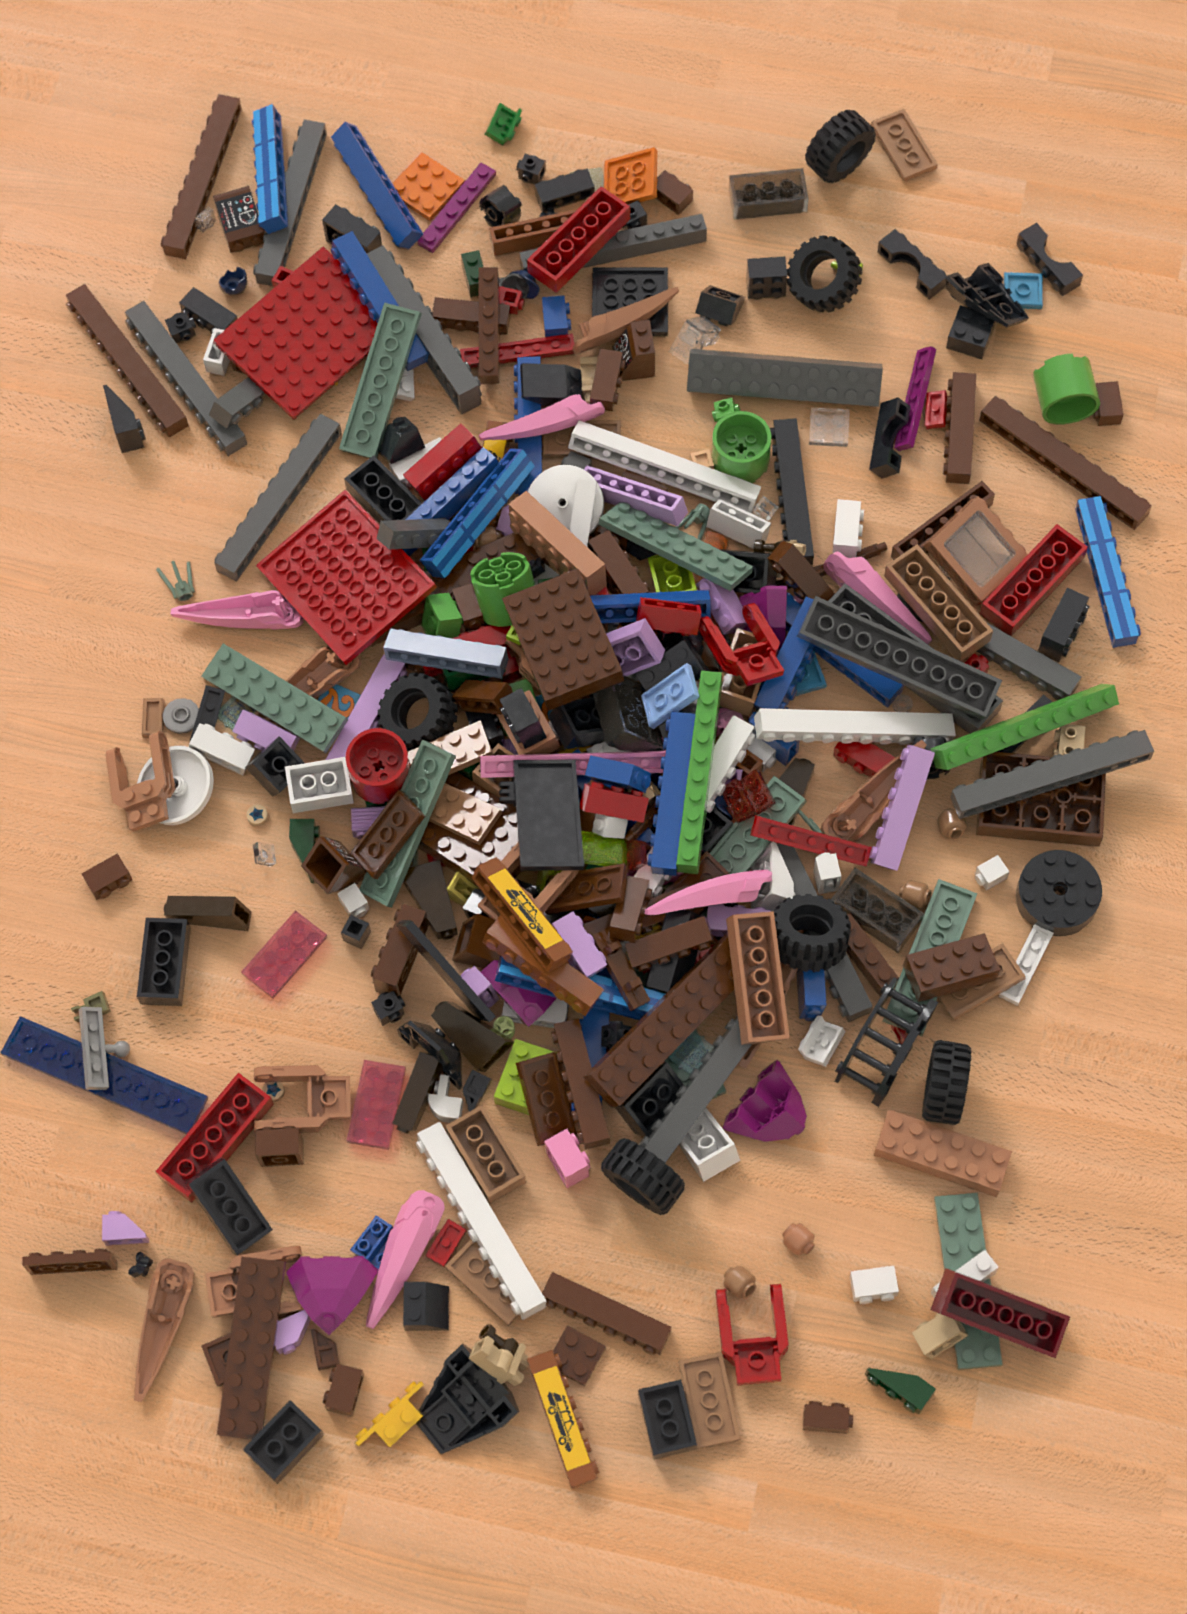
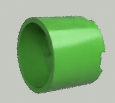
M1073 354L1058 355L1044 361V366L1034 370L1033 379L1042 416L1046 422L1058 425L1071 424L1088 418L1098 410L1100 399L1091 363L1086 356L1080 358L1074 357Z
M747 411L732 412L722 417L715 425L712 436L714 470L750 483H754L756 479L766 473L769 467L771 431L768 424L760 416Z
M513 552L501 553V557L489 561L487 558L481 560L473 567L470 574L484 621L492 626H511L512 624L502 598L535 585L531 567L526 557Z

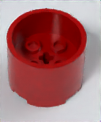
M382 728L368 729L355 736L346 751L345 758L350 781L357 795L362 799L375 804H384V802L392 799L398 789H402L410 770L407 748L397 734Z

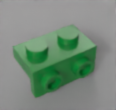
M499 103L484 135L501 145L511 141L515 135V131H513L515 126L517 127L522 120L520 116L522 109L519 108L515 112Z

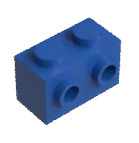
M565 295L542 297L545 337L568 334V330H571V319H567L566 314H570L569 303H565Z

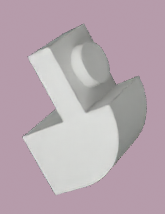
M440 1075V1080L435 1082L434 1094H428L429 1105L437 1119L442 1122L451 1123L462 1116L463 1100L462 1098L448 1096L449 1076Z

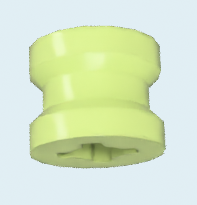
M501 1016L495 1020L493 1028L511 1039L515 1034L512 1019Z

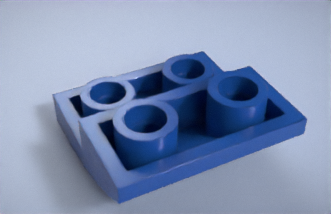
M376 1215L350 1251L356 1256L365 1257L379 1271L389 1233L393 1226Z

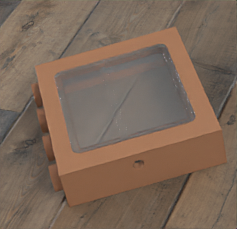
M979 496L971 499L923 545L974 605L982 602L1028 555L1025 547L1014 539L1012 532L1003 526L1000 518L991 512L987 503Z

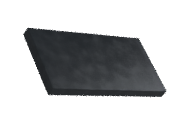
M514 760L513 772L520 871L583 870L584 858L576 760Z
M401 920L396 924L397 928L477 1018L491 1022L496 1017L413 921Z

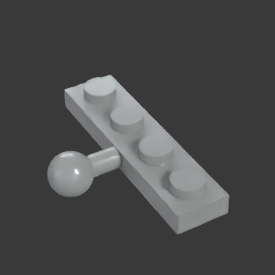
M81 1007L79 1009L85 1087L86 1090H107L109 1083L106 1053H114L118 1057H125L130 1052V1045L126 1041H118L115 1045L105 1044L102 1007Z

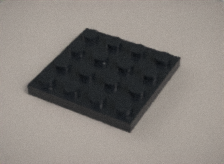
M593 267L592 317L620 309L668 290V267ZM668 303L647 319L650 320L652 336H668Z

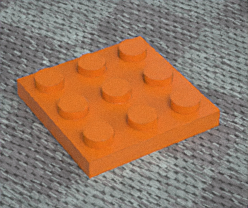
M652 147L605 160L604 188L626 204L657 198V149Z
M421 152L392 184L407 207L428 221H431L450 201L465 180Z

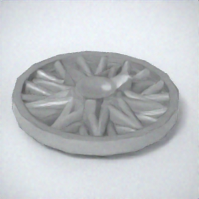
M189 699L173 700L164 709L163 722L171 732L178 734L188 733L194 728L199 708Z

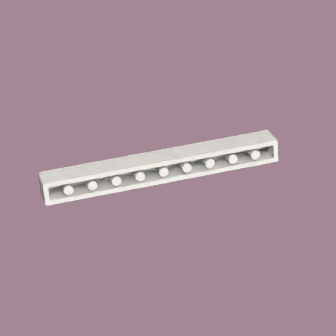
M578 421L571 435L569 449L714 502L721 499L749 513H752L757 502L761 486L583 421Z
M760 708L754 716L756 739L766 742L783 740L784 742L802 740L805 743L822 741L823 743L841 741L845 744L851 742H861L862 744L880 742V744L899 743L900 745L914 743L913 740L916 737H944L946 742H949L956 736L953 714Z
M734 715L714 746L706 814L713 810L715 806L714 800L718 795H722L726 787L724 784L728 778L731 779L736 771V764L738 761H743L747 746H751L756 739L755 726ZM652 847L634 877L649 880L650 889H653L652 898L661 895L664 882L669 881L672 876L652 874L651 866H648V856L653 854Z
M438 1122L417 1133L416 1146L421 1154L425 1153L428 1158L426 1163L431 1171L435 1170L438 1175L436 1179L442 1189L445 1188L448 1192L447 1199L452 1207L456 1206L458 1209L457 1215L461 1223H466L468 1226V1234L472 1242L477 1241L480 1247L478 1251L484 1261L488 1260L490 1264L489 1270L495 1279L498 1277L503 1295L505 1297L509 1296L512 1301L510 1305L515 1315L519 1314L522 1320L546 1308L544 1296L442 1124Z

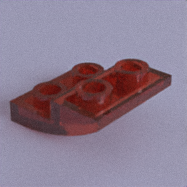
M757 769L741 780L736 778L726 785L722 793L737 823L750 819L776 804L760 771Z

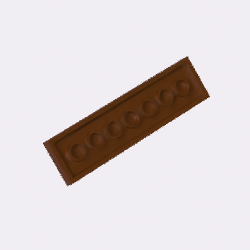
M241 1256L217 1435L253 1439L264 1427L286 1266L284 1261Z

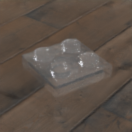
M811 407L809 445L848 447L850 409Z

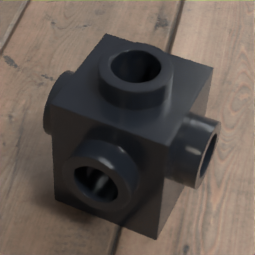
M525 154L523 159L517 163L518 178L526 183L538 184L546 173V160L534 155Z
M636 201L628 204L630 206V220L622 228L627 230L646 226L647 213L640 202Z
M186 311L176 313L171 318L165 320L176 344L181 341H188L193 336H196L193 328L197 326L193 317L189 318Z
M394 991L384 992L378 996V999L371 1002L373 1010L382 1026L389 1022L395 1023L405 1015L403 1007L406 1005L400 995L396 996Z
M611 1021L610 1024L602 1026L601 1047L611 1049L632 1027L624 1025L622 1021Z

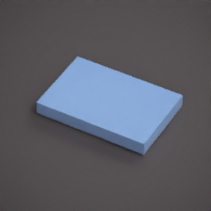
M688 663L641 695L648 725L652 729L665 722L667 718L669 719L671 712H679L700 697L692 667Z

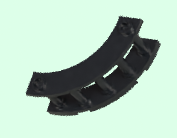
M895 977L890 984L885 983L880 991L882 996L866 1020L844 1062L840 1061L835 1070L838 1073L835 1079L836 1083H839L841 1078L846 1075L865 1086L875 1095L871 1103L877 1107L880 1106L887 1096L897 1076L898 1069L905 1062L913 1048L914 1041L918 1035L920 1036L938 1005V1002L930 999L927 1005H920L893 989L898 980ZM888 997H891L917 1012L919 1018L915 1023H909L882 1006ZM877 1014L906 1030L905 1033L908 1036L903 1044L900 1042L897 1044L870 1028ZM865 1035L894 1051L893 1054L896 1056L891 1065H885L858 1049ZM853 1057L882 1072L881 1075L885 1076L882 1082L876 1084L849 1068Z

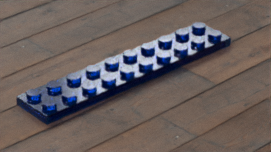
M21 1016L1 1051V1055L184 1134H187L195 1125L208 1100L207 1095L106 1053L109 1088L107 1090H86L82 1042Z

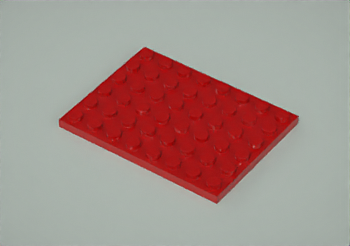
M323 246L213 340V344L285 413L295 420L368 356L378 323L376 320H372L368 307L360 301V294L357 289L354 290L352 288L349 276L345 275L341 270L340 262L334 259L333 255Z
M346 490L342 491L256 566L341 661L348 665L438 587L402 549H388L376 539L380 525Z

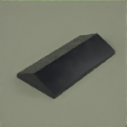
M685 909L668 912L665 914L661 931L702 917V915ZM698 949L690 951L691 954L683 958H679V956L670 958L671 961L669 963L651 965L645 986L667 993L694 966Z

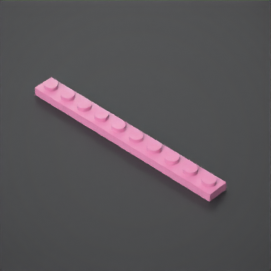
M666 751L480 756V777H514V760H576L577 775H585L590 755L633 764L650 773H663L664 769H661V758L665 757Z

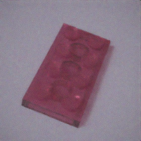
M295 910L245 966L241 973L274 999L327 939V934Z
M364 1060L347 1143L389 1150L394 1129L392 1122L399 1105L406 1072L405 1066Z

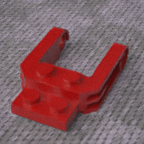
M755 603L744 605L742 614L758 643L735 649V651L731 650L719 628L713 624L710 617L700 618L699 632L723 672L734 676L741 675L747 686L783 676L784 669L776 657L780 641Z
M770 1284L775 1338L760 1337L739 1339L738 1341H733L727 1288L716 1289L722 1355L724 1359L735 1367L737 1386L781 1382L782 1380L779 1361L787 1353L789 1342L781 1284Z

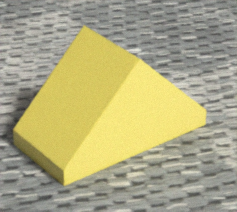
M456 872L447 888L450 900L464 906L474 889L479 890V888L468 881L460 872Z

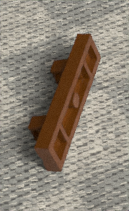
M610 927L592 935L595 941L594 945L598 951L604 954L607 963L606 968L630 1011L649 1003L651 1000L642 986L643 983L629 963L619 940L610 938Z

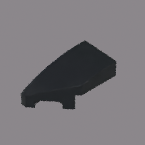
M473 1069L463 1087V1094L469 1112L478 1107L492 1081L491 1078Z

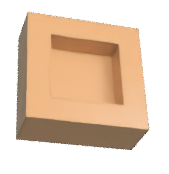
M709 449L690 453L692 462L714 469Z

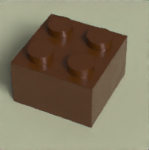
M284 1126L283 1129L263 1127L261 1130H256V1157L260 1166L304 1165V1141L299 1128Z

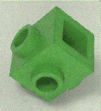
M731 397L714 402L715 410L712 411L714 422H718L725 415L740 411V407L734 403Z

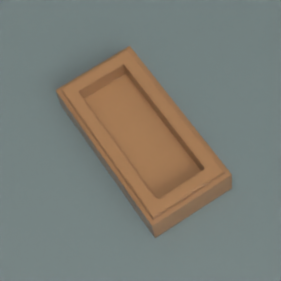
M163 698L143 699V738H149L150 734L158 731L163 732Z

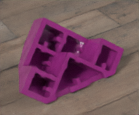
M764 586L760 588L759 593L754 594L750 592L740 596L739 601L742 606L750 603H755L780 641L778 655L785 641L787 586ZM748 625L743 629L752 633Z
M493 960L481 971L482 975L492 984L495 992L498 993L520 1021L529 1027L547 1011L557 998L496 982L495 976L499 960Z
M775 1060L757 1076L756 1086L754 1088L749 1087L739 1099L742 1103L736 1108L731 1109L727 1114L723 1125L724 1130L768 1142L789 1139L795 1134L799 1135L805 1129L807 1115L801 1095L780 1061Z
M301 1256L286 1271L298 1302L312 1321L328 1335L349 1316L361 1301L378 1273V1269L363 1256H354L353 1258H341L340 1256L310 1258V1256Z

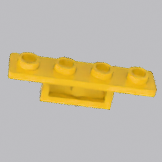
M413 1381L404 1389L406 1394L401 1399L397 1396L389 1403L390 1409L385 1414L380 1412L372 1420L374 1424L368 1430L364 1427L355 1436L357 1440L354 1444L359 1446L375 1431L387 1446L391 1447L423 1417L408 1399L424 1384L421 1381L417 1384Z

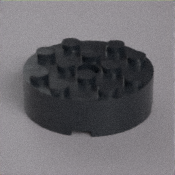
M1065 850L1047 851L1031 859L1024 867L1016 888V903L1022 917L1032 927L1036 924L1043 929L1053 932V936H1068L1081 931L1082 928L1093 920L1102 898V884L1095 868L1082 856ZM1058 891L1062 895H1057L1055 892Z

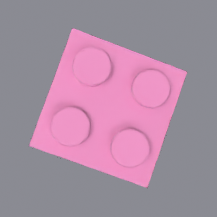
M565 1129L544 1141L546 1154L566 1188L589 1177L590 1160L585 1151L580 1152L579 1141L574 1133L570 1134L568 1129Z

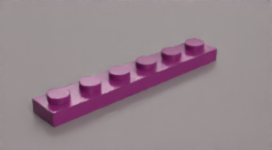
M480 162L424 231V235L417 241V245L434 253L496 176V170Z
M933 346L917 350L905 403L911 406L908 423L898 431L894 448L898 451L914 448L936 354V349Z

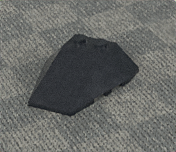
M989 263L979 265L968 278H963L958 272L947 275L945 278L946 289L953 299L1006 328L1029 319L1019 302H1014L1010 296L1012 293L1010 288L1006 289L1002 284L1004 280L1002 276Z
M409 1021L397 1029L399 1037L413 1049L421 1045L442 1064L443 1073L449 1076L450 1082L459 1090L462 1088V1058L460 1050L453 1042L449 1043L445 1039L446 1036L440 1029H434L430 1025L415 1021Z
M461 1344L446 1358L443 1364L444 1367L439 1376L436 1377L430 1393L425 1397L418 1410L423 1417L416 1424L440 1454H444L504 1427L519 1413L512 1392L504 1383L500 1384L496 1381L497 1378L491 1376L469 1359L472 1350L465 1344Z

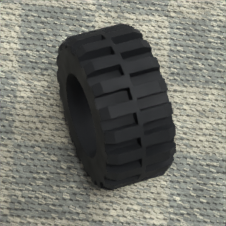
M841 111L836 116L831 117L828 122H825L823 127L816 132L814 138L811 139L805 153L806 163L825 182H839L840 179H844L848 174L854 172V169L862 164L861 162L866 159L869 151L873 148L872 145L875 143V130L857 111Z
M820 235L819 239L812 237L809 239L810 242L806 243L804 241L800 244L801 248L799 250L795 249L793 252V259H789L788 264L790 268H787V276L789 277L787 278V285L791 287L790 292L811 310L822 313L825 310L833 312L835 307L838 309L843 308V304L845 302L849 303L852 300L851 296L857 294V286L861 285L862 278L859 277L863 273L862 267L859 266L861 261L853 249L836 237H827L826 235ZM828 259H836L838 267L834 280L822 289H813L811 278L817 265Z
M410 673L409 677L403 675L399 677L398 682L393 681L390 684L389 690L386 689L383 694L385 696L383 699H380L379 705L381 707L377 711V716L380 717L378 720L379 727L397 734L403 740L407 751L419 747L422 740L431 742L453 732L455 728L453 724L457 722L458 718L455 715V712H458V706L454 703L456 701L452 697L454 694L451 693V690L435 678L423 673ZM428 698L429 710L425 720L419 726L408 729L406 719L409 709L416 701Z
M800 894L794 895L793 898L789 897L783 900V903H779L775 907L774 917L780 962L784 965L788 964L792 969H801L802 972H807L808 970L819 972L820 969L825 971L830 969L831 966L834 967L840 963V960L846 955L851 932V922L847 913L843 912V908L839 904L835 905V902L829 898L826 900L823 896H812V894H805V896ZM798 930H811L821 935L808 936L798 932Z
M944 1040L934 1042L926 1078L922 1117L926 1121L949 1125L960 1123L971 1067L972 1050L967 1044Z
M623 1138L618 1140L601 1163V1171L617 1188L646 1209L659 1215L667 1214L685 1190L683 1179L655 1154L630 1139Z

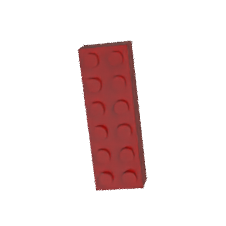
M601 186L527 259L528 273L557 293L630 220V206Z
M1056 524L981 605L980 615L1002 632L1012 636L1085 558L1088 546Z
M238 1072L155 1171L158 1177L189 1202L193 1203L195 1197L185 1182L220 1157L224 1158L227 1162L254 1129V1120H261L274 1105L272 1098Z

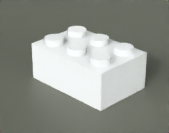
M345 757L285 767L293 813L354 803Z

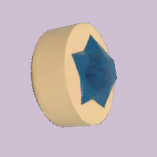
M253 805L247 811V818L251 825L261 826L267 821L268 814L263 806Z
M266 1082L263 1086L262 1091L268 1094L273 1102L279 1101L284 1095V1087L281 1082Z

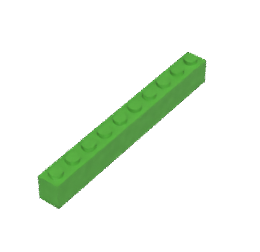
M701 671L698 691L700 697L697 699L676 862L677 871L681 873H699L722 690V672Z
M1099 684L933 747L931 752L935 753L933 757L935 768L952 769L1119 705L1115 685Z

